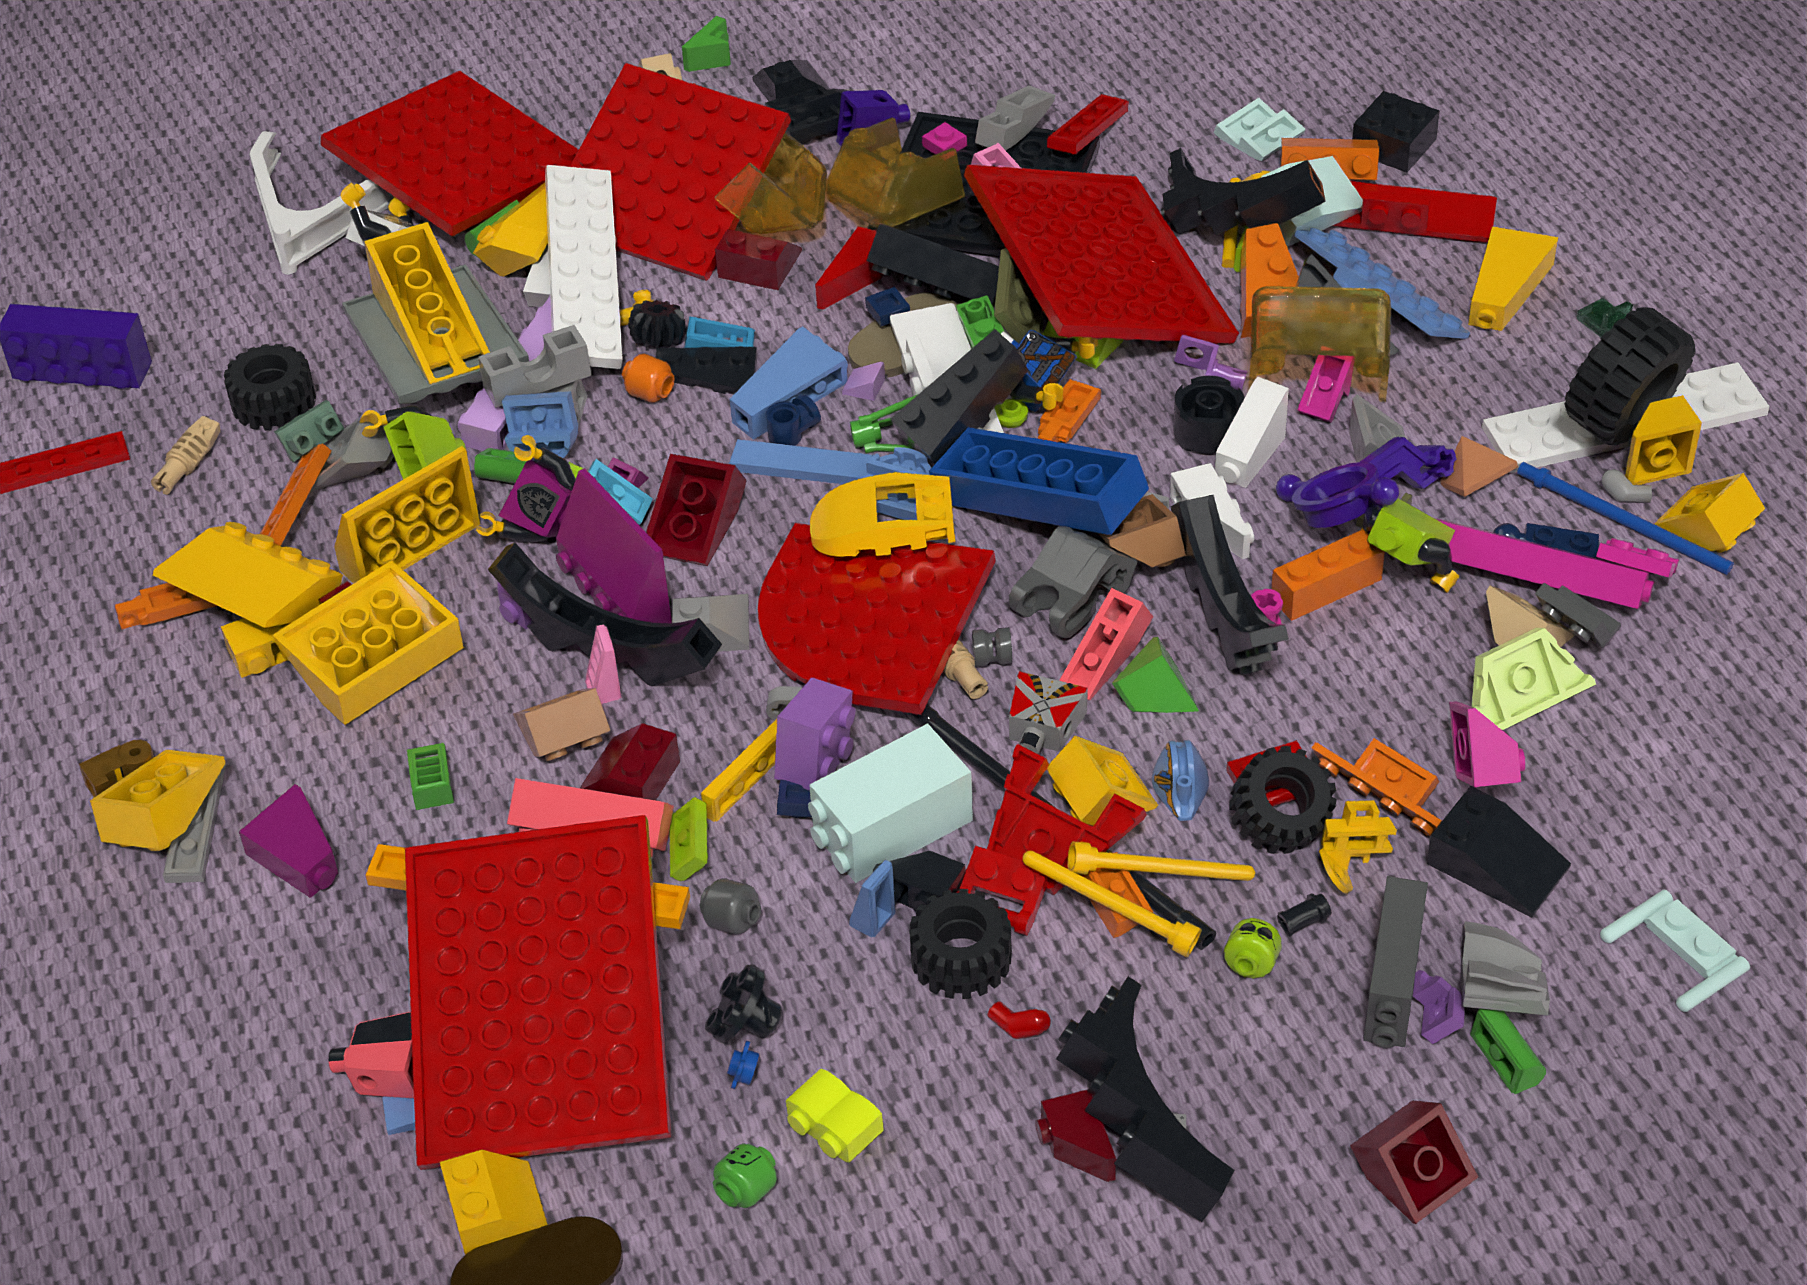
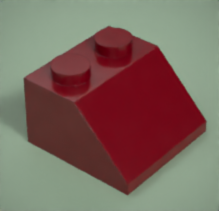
M727 229L715 248L718 278L779 290L802 252V247L770 237Z
M641 723L613 737L580 786V789L656 801L680 763L676 733Z
M1412 1100L1350 1145L1367 1180L1413 1224H1417L1479 1178L1441 1103Z

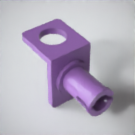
M1186 335L1181 336L1174 359L1175 362L1206 370L1205 376L1225 378L1231 381V387L1236 390L1239 387L1242 391L1247 370L1218 363L1219 359H1216L1219 345ZM1197 347L1203 352V357L1198 359L1190 358L1186 355L1185 349Z

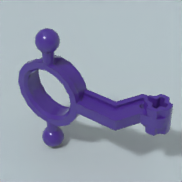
M1394 437L1360 462L1332 468L1306 482L1301 481L1299 477L1293 474L1284 475L1277 481L1276 493L1280 499L1286 502L1293 501L1296 510L1303 512L1306 522L1310 527H1332L1358 518L1372 504L1380 506L1394 504L1399 496V486L1391 479L1395 475H1399L1413 488L1424 489L1439 477L1450 476L1454 472L1453 465L1457 458L1454 450L1446 449L1444 445L1414 446L1405 437Z

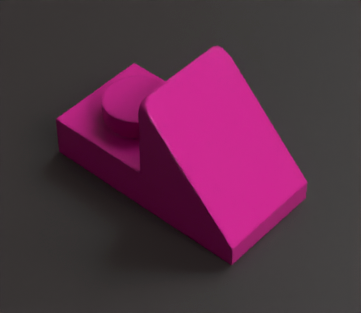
M1321 346L1298 406V412L1332 423L1342 395L1349 396L1355 357Z

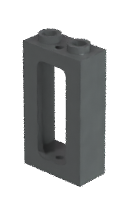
M1387 876L1363 1040L1373 1042L1379 1047H1405L1428 882Z

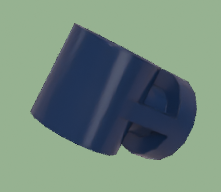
M801 394L793 399L792 403L778 402L771 405L766 411L769 442L796 446L801 441L802 432L816 426L821 421V414L814 401L807 395Z

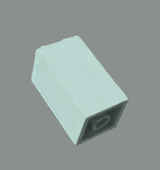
M929 724L809 784L811 802L808 803V808L813 820V827L810 829L811 836L820 849L826 847L831 853L836 869L841 874L847 872L855 883L870 876L876 864L883 863L884 860L891 861L906 857L973 821L971 771Z

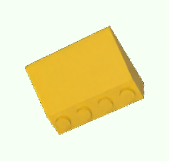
M463 446L457 448L342 514L334 548L340 571L353 584L391 560L404 570L476 528V526L481 525L466 449Z
M226 522L225 526L208 528L154 568L153 576L264 628L292 623L319 606L318 599L341 585L343 574L330 569L329 563L303 557L300 550L292 547H281L274 543L273 538L262 534H252L246 531L247 527L236 522Z
M392 560L272 635L275 643L319 701L344 725L463 649L458 618Z

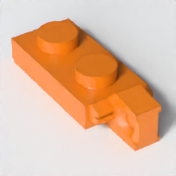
M1069 379L1063 387V400L1061 402L1056 401V407L1046 410L1041 416L1038 439L1067 443L1101 399V389Z
M164 583L139 590V596L130 601L115 604V610L121 629H126L139 624L148 625L217 605L170 583Z

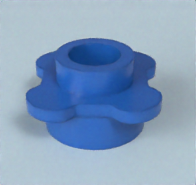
M749 1041L745 1042L742 1052L734 1050L727 1074L734 1076L731 1085L732 1089H735L737 1082L746 1085L751 1083L760 1053L748 1050Z

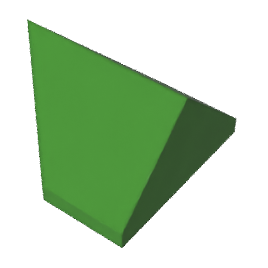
M1153 637L1112 682L1129 710L1133 712L1173 713L1199 711L1177 665L1158 637Z

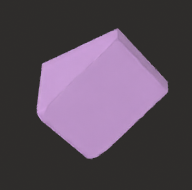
M877 362L853 369L842 390V394L874 401L885 381L884 362Z

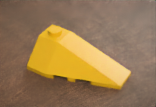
M545 183L491 226H486L477 237L479 243L473 254L499 276L504 277L538 262L548 244Z

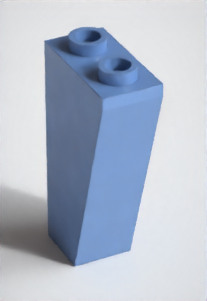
M804 327L799 328L730 398L732 423L754 440L767 432L766 411L771 405L778 402L792 403L793 399L801 394L807 395L815 403L845 385L848 368L845 357L842 353L833 350L825 344L819 336L813 335Z

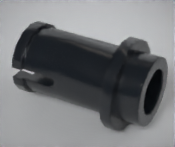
M1311 893L1307 895V900L1279 912L1277 919L1282 929L1290 937L1293 933L1316 922L1320 924L1325 923L1327 917L1332 914V911L1323 894L1314 895Z

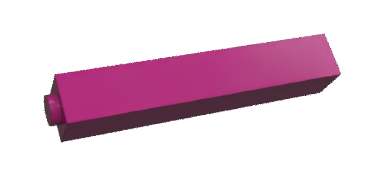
M1434 518L1455 530L1449 543L1453 562L1538 584L1546 583L1550 587L1558 589L1563 585L1577 594L1636 609L1641 607L1642 601L1649 603L1654 586V581L1648 580L1650 572Z

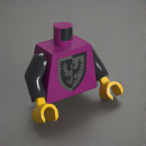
M525 435L522 437L521 442L528 445L531 449L523 451L519 447L514 448L515 457L521 461H526L498 515L503 520L501 522L497 521L491 512H482L480 517L489 519L493 523L489 528L476 526V531L482 536H489L497 531L501 537L520 542H545L550 537H557L576 478L567 460L544 447L538 449L535 439L530 435Z

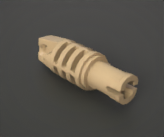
M201 416L191 425L166 454V464L151 479L153 488L158 492L162 490L163 494L168 495L183 475L191 474L211 450L220 433V423Z
M958 639L943 672L950 680L958 681L971 699H978L987 692L988 683L975 668L973 655Z

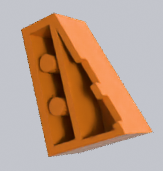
M1278 223L1246 229L1241 249V338L1287 329L1282 322L1299 276Z

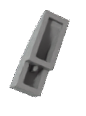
M1027 86L998 99L996 111L979 119L975 143L985 147L999 143L1005 150L1011 148L1024 138L1045 115L1055 101V95L1032 86Z

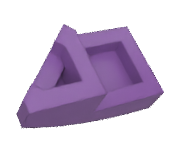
M1418 970L1415 973L1413 997L1424 1005L1421 1035L1434 1044L1464 1026L1462 993L1455 987H1452L1442 977L1437 975L1431 977L1424 971Z

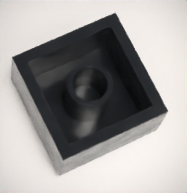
M1383 91L1353 124L1352 139L1377 140L1379 146L1378 162L1408 173L1436 141L1440 110L1400 97L1397 94Z

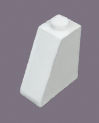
M1258 376L1254 380L1216 451L1215 471L1218 476H1223L1225 482L1235 483L1246 488L1285 439L1289 388Z

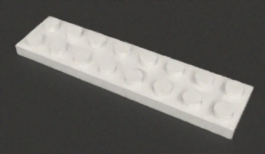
M547 165L545 186L552 332L575 325L587 344L591 367L621 369L622 344L611 171Z
M1738 362L1688 373L1672 396V398L1682 395L1685 397L1702 422L1701 430L1768 415L1769 405ZM1566 401L1483 419L1482 429L1496 452L1516 460L1518 468L1522 462L1537 468L1629 447L1632 440L1631 437L1628 442L1620 445H1607L1569 417L1564 404ZM1518 468L1510 471L1509 473L1511 474L1517 472Z

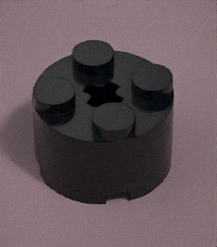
M1199 376L1191 379V384L1184 388L1182 384L1175 393L1173 426L1174 435L1180 447L1186 451L1216 453L1245 399L1241 389L1238 387L1237 391L1231 387V381L1218 376Z

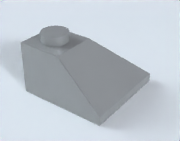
M361 415L328 441L326 446L332 451L310 491L368 475L378 467L381 469L385 468L394 457V454L384 431V426H380L375 436L365 437L362 435L363 429L369 425L373 426V424L370 422L359 423Z
M748 594L673 599L672 623L700 618L722 643L717 652L749 650Z

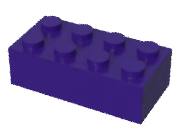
M10 304L0 322V343L12 379L140 389L152 363L138 313Z

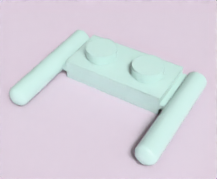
M1665 889L1606 926L1600 932V937L1605 943H1612L1644 922L1647 924L1646 927L1701 976L1706 978L1677 998L1676 1005L1683 1012H1688L1750 970V964L1744 957L1735 955L1736 950L1678 899L1674 901L1670 892Z

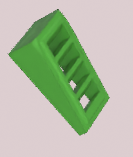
M439 743L407 749L412 795L416 810L454 803L445 744ZM436 754H438L437 756H432V757H427V758H422V759H416V758H421V757H426V756H431V755H436Z

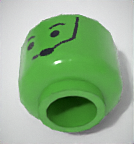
M742 1143L732 1149L714 1167L713 1188L717 1196L730 1207L749 1208L755 1205L776 1184L777 1175L774 1168L775 1160L772 1154L764 1147H755L752 1144Z

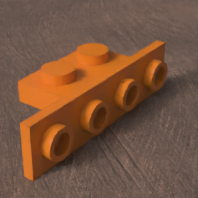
M1373 738L1354 765L1317 742L1311 747L1321 761L1318 764L1321 769L1327 768L1334 777L1338 773L1343 774L1350 779L1348 784L1364 796H1367L1370 792L1381 798L1379 804L1390 813L1399 816L1402 811L1413 818L1410 823L1425 835L1430 836L1442 822V820L1421 808L1440 782L1437 776L1377 739Z

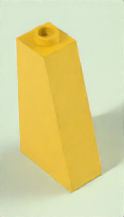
M1492 227L1471 301L1468 325L1502 331L1553 267L1558 237Z

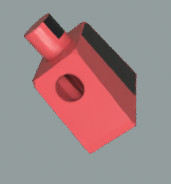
M411 1012L360 1022L355 1026L349 1047L332 1048L330 1050L328 1059L330 1070L333 1073L346 1072L353 1088L360 1095L414 1098Z

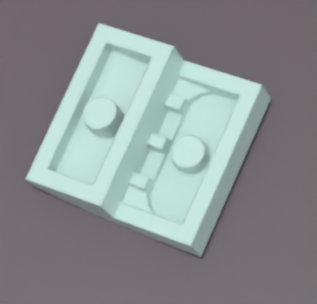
M1257 98L1217 124L1214 134L1252 158L1263 161L1281 149V138H1298L1304 134L1306 129L1284 109L1276 114L1260 98Z

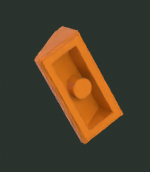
M1096 868L1095 871H1089L1087 875L1079 874L1153 913V910L1128 870ZM1089 898L1113 938L1122 936L1138 925V923Z

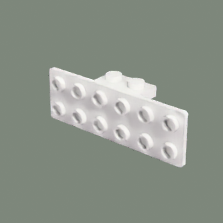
M953 303L890 315V324L901 352L903 370L905 374L909 373L913 396L920 394L971 350ZM993 408L989 414V422L981 430L1004 433L996 411Z

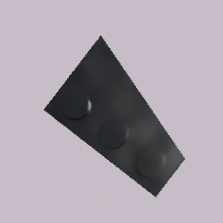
M757 347L657 348L656 358L666 361L670 365L675 378L674 383L691 387L695 385L713 388L714 392L726 394L727 391L736 393L756 372Z

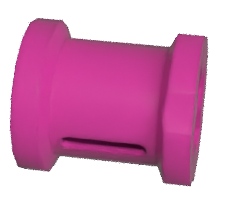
M1272 589L1255 591L1251 597L1258 608L1268 619L1276 624H1281L1278 613L1283 607V600L1280 593Z

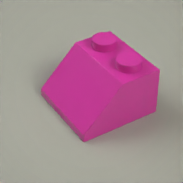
M1458 701L1449 702L1456 778L1473 787L1521 782L1520 772L1525 771V756L1523 749L1518 748V743L1476 708Z

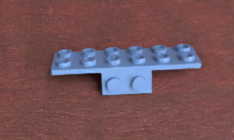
M1311 228L1310 231L1297 230L1294 236L1337 267L1333 278L1377 326H1379L1390 306L1430 336L1461 339L1469 337L1470 332L1461 326L1462 320L1452 314L1440 311L1438 309L1439 304L1426 296L1418 295L1414 292L1416 290L1414 285L1405 280L1396 279L1392 276V269L1381 263H1374L1369 259L1370 254L1367 251L1356 246L1352 247L1347 243L1348 238L1342 233L1335 230L1324 233L1316 228Z

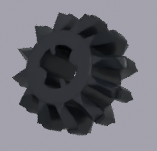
M656 299L650 302L645 300L642 304L634 305L628 321L630 336L633 337L634 342L643 343L645 347L650 345L656 348L659 346L670 347L671 344H677L680 342L681 337H683V330H685L684 312L680 310V306L676 304L670 305L669 301L659 302Z

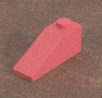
M1111 588L1059 681L1087 687V700H1091L1136 649L1149 626L1153 615L1144 603Z

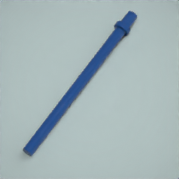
M1522 462L1517 470L1518 475L1534 482L1535 487L1539 489L1545 487L1725 575L1733 568L1734 562L1551 475V470L1547 468L1538 469L1526 462Z

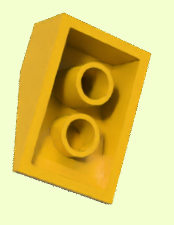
M164 750L91 799L90 803L101 842L119 844L121 847L148 848L150 851H160L168 848L174 839L187 830L224 767V756Z

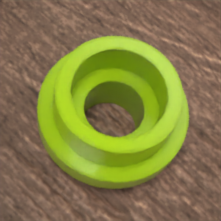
M1006 399L1003 404H997L994 407L1001 426L1005 428H1017L1028 417V408L1022 401Z

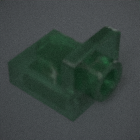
M1601 298L1578 310L1576 319L1601 338L1607 331L1609 332L1613 328V325L1619 319L1625 318L1626 314L1632 311L1633 304L1626 301L1615 307L1604 298Z

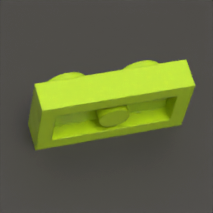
M696 797L672 814L670 824V877L678 881H685L707 864L706 803Z

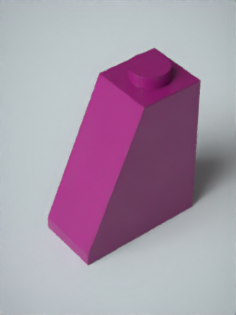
M296 784L239 831L245 854L309 898H312L321 889L328 888L339 874L333 851L301 787Z

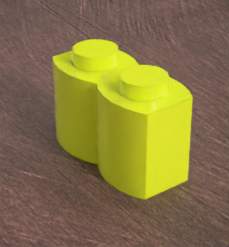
M819 1069L786 1099L787 1120L793 1130L800 1135H805L806 1133L811 1135L818 1141L822 1151L831 1158L838 1156L845 1162H851L884 1131L880 1110L862 1095L851 1091L839 1078L824 1069Z

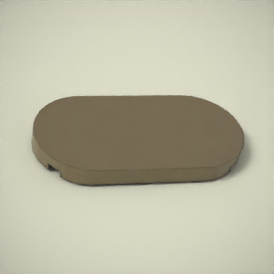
M930 292L918 293L904 298L910 305V311L953 303L955 308L957 305L948 297ZM874 320L850 340L848 355L853 369L877 362H884L887 378L904 373L901 352L890 323L880 326Z

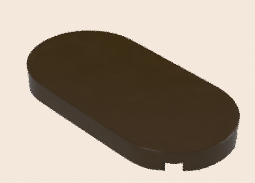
M586 1216L571 1217L473 1249L455 1266L451 1275L450 1285H611L623 1264L622 1246L615 1230L604 1221Z

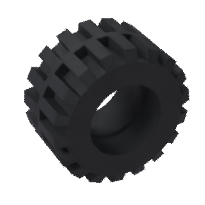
M264 344L258 348L252 347L247 349V352L235 356L236 360L230 361L227 365L228 369L224 372V382L234 417L239 419V422L244 426L250 424V428L256 430L263 426L264 431L272 430L273 426L280 428L295 417L307 412L308 408L312 409L314 407L316 393L309 363L305 359L304 354L301 351H296L294 347H284L283 344H275L274 346Z
M1282 746L1278 752L1274 747L1266 749L1263 755L1259 753L1250 761L1232 787L1230 794L1233 797L1229 801V810L1236 812L1231 819L1234 825L1240 824L1242 826L1239 832L1244 839L1250 836L1254 840L1251 845L1257 849L1261 845L1267 846V852L1275 854L1280 847H1282L1283 854L1292 853L1296 847L1301 850L1311 841L1313 842L1324 829L1325 820L1331 819L1333 816L1331 812L1336 807L1337 799L1332 797L1336 792L1335 783H1328L1327 779L1331 776L1328 769L1321 770L1318 767L1321 761L1315 756L1311 760L1305 757L1307 752L1305 750L1298 749L1296 753H1292L1291 746ZM1280 786L1290 791L1299 803L1300 814L1286 815L1273 808L1267 800L1265 787Z
M959 889V893H952L951 890L943 891L942 896L939 898L935 895L927 899V905L920 904L916 909V916H912L909 930L912 969L914 974L918 973V981L923 986L929 983V991L938 994L940 990H944L945 997L954 999L955 993H962V999H970L971 992L977 991L978 995L982 996L988 993V985L995 989L1001 984V977L1006 978L1009 972V964H1011L1012 960L1011 923L1008 920V913L1004 907L998 908V901L992 897L985 899V893L979 891L970 894L968 889ZM960 938L977 942L968 947H952L945 944L950 940Z

